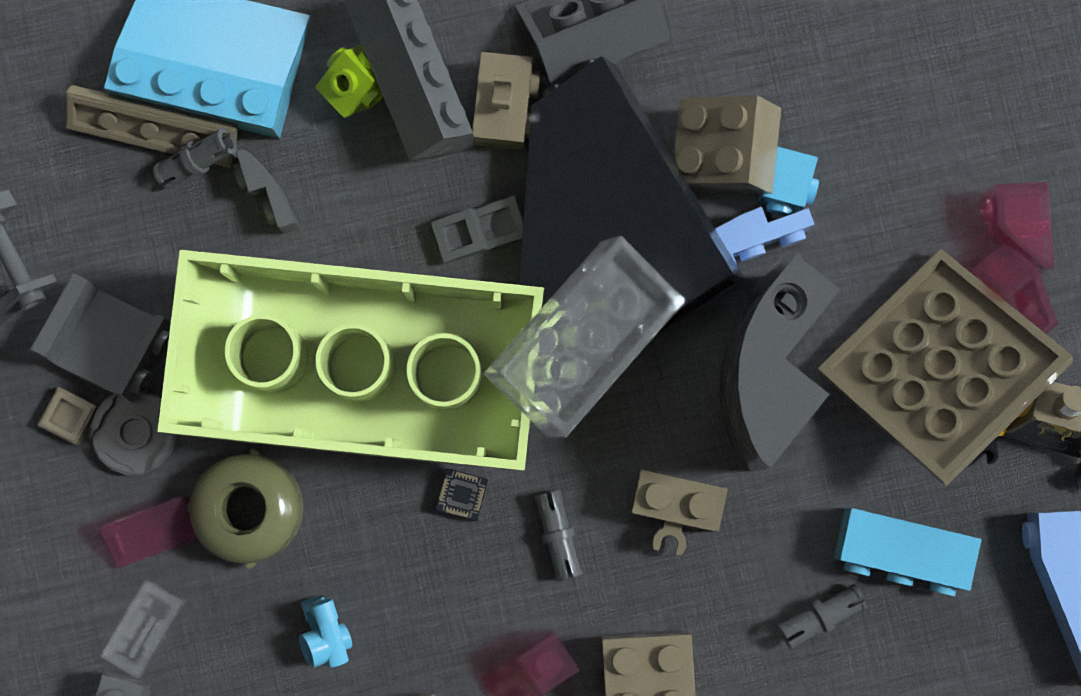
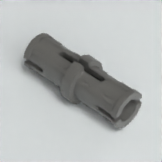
M221 128L198 142L190 141L181 146V151L154 165L153 173L159 184L163 183L164 188H170L187 177L202 175L209 170V166L236 153L237 144L235 138L231 133L227 134V129Z
M557 490L548 493L552 511L546 493L534 496V500L537 503L545 533L541 535L543 544H548L556 576L555 580L561 581L569 579L564 563L565 560L570 577L582 575L583 572L580 568L572 536L576 535L574 527L569 528L561 496L562 492Z
M851 584L848 588L822 602L818 599L811 602L808 610L784 623H779L777 628L779 633L784 634L781 637L788 648L792 650L795 646L821 632L831 633L835 630L834 625L860 611L866 610L868 606L865 600H860L863 595L855 584Z

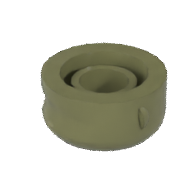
M251 448L250 454L231 455L218 460L208 467L196 481L191 493L190 502L187 505L191 526L202 546L214 556L227 562L246 564L247 570L253 568L256 562L274 557L287 548L296 537L304 510L301 491L291 473L280 463L260 456V453ZM245 487L253 488L259 492L264 499L266 508L264 518L260 524L250 530L239 529L232 524L227 513L228 500L232 494Z

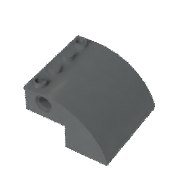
M798 252L790 260L782 255L751 290L750 293L756 299L748 307L735 328L728 343L721 370L720 400L724 425L732 448L740 463L749 471L771 468L830 395L785 359L841 290L803 260V256Z

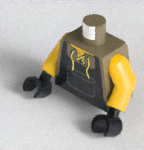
M1053 381L998 436L1081 458V387L1068 386ZM996 438L984 449L987 450L986 460L989 465L995 463L999 457ZM1081 462L1077 464L1074 486L1077 490L1081 481Z

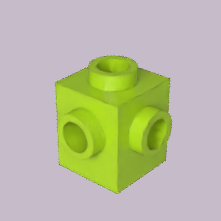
M362 45L350 49L342 47L336 51L326 64L329 70L315 86L344 118L366 108L373 107L383 98Z

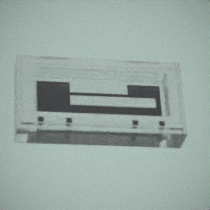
M149 579L145 580L100 657L134 677L140 678L183 607L185 600Z

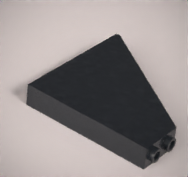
M602 55L599 58H593L582 63L577 68L576 74L564 83H558L546 89L542 94V98L531 107L519 285L543 287L544 292L530 420H533L745 280L618 67Z

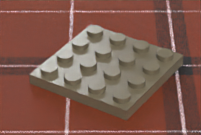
M940 249L852 334L818 370L830 384L946 487L1073 363V358L1064 348L945 251Z

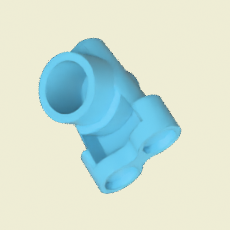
M323 595L301 602L306 622H309L312 630L299 636L300 647L308 665L311 668H315L323 664L333 668L348 662L346 650L352 648V640L346 626L343 623L338 625V614L333 599H325Z

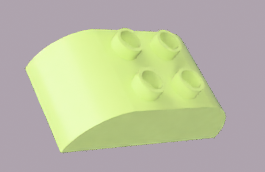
M180 250L157 432L272 446L525 471L544 288Z

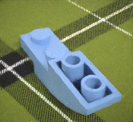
M759 207L732 219L715 230L732 258L740 256L741 262L765 254L764 246L780 241L783 248L807 239L804 232L809 231L815 224L809 208L767 222L762 207Z

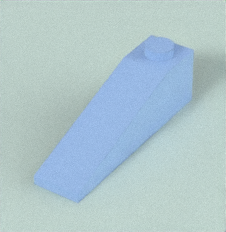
M1081 510L1027 513L1028 522H1024L1022 526L1023 543L1026 549L1030 548L1031 560L1081 679Z

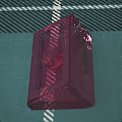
M188 497L173 499L99 527L119 568L197 539L190 523L189 512L187 511Z

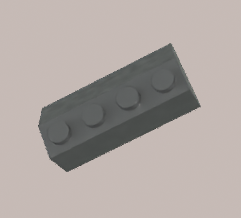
M345 0L346 8L409 159H421L472 148V129L418 1Z

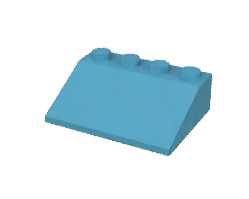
M135 0L115 45L104 89L112 95L237 124L240 130L280 139L311 16L248 0Z

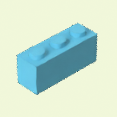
M845 508L833 559L845 561L843 570L869 576L871 568L887 571L886 580L912 586L914 578L931 582L930 591L955 596L957 588L971 590L981 539L854 508Z

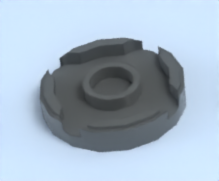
M145 391L143 395H137L132 404L116 395H112L96 410L91 424L94 450L98 458L111 470L125 475L149 474L163 467L174 454L179 435L157 432L161 397Z

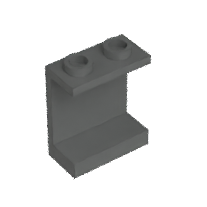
M73 273L30 350L42 359L133 404L137 395H143L152 380V372L150 371L156 360L167 353L171 324L158 314L155 317L97 289L89 280Z

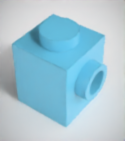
M777 146L773 194H760L757 203L767 205V212L782 217L791 215L792 212L802 211L806 203L812 205L819 185V180L813 178L818 157Z

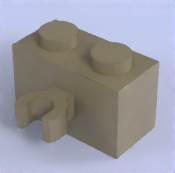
M481 52L472 131L473 145L524 150L525 138L530 136L531 113L528 112L530 96L538 97L541 71L533 70V57Z
M639 470L629 513L664 520L663 527L656 531L652 538V548L659 551L661 540L665 536L671 535L677 541L675 554L682 556L686 549V539L682 533L683 525L719 532L728 489Z

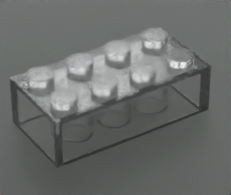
M622 236L601 241L483 374L547 437H567L685 300Z

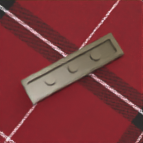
M71 85L66 91L65 129L173 155L181 151V146L190 141L198 142L221 128L227 129V134L231 133L237 143V124ZM236 153L213 164L231 168L235 162Z

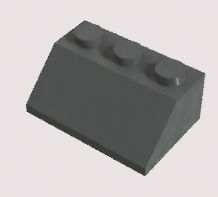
M528 0L515 6L539 66L551 86L564 83L574 76L577 68L587 60L599 58L602 55L613 64H616L618 60L638 52L652 50L658 44L671 39L660 0Z

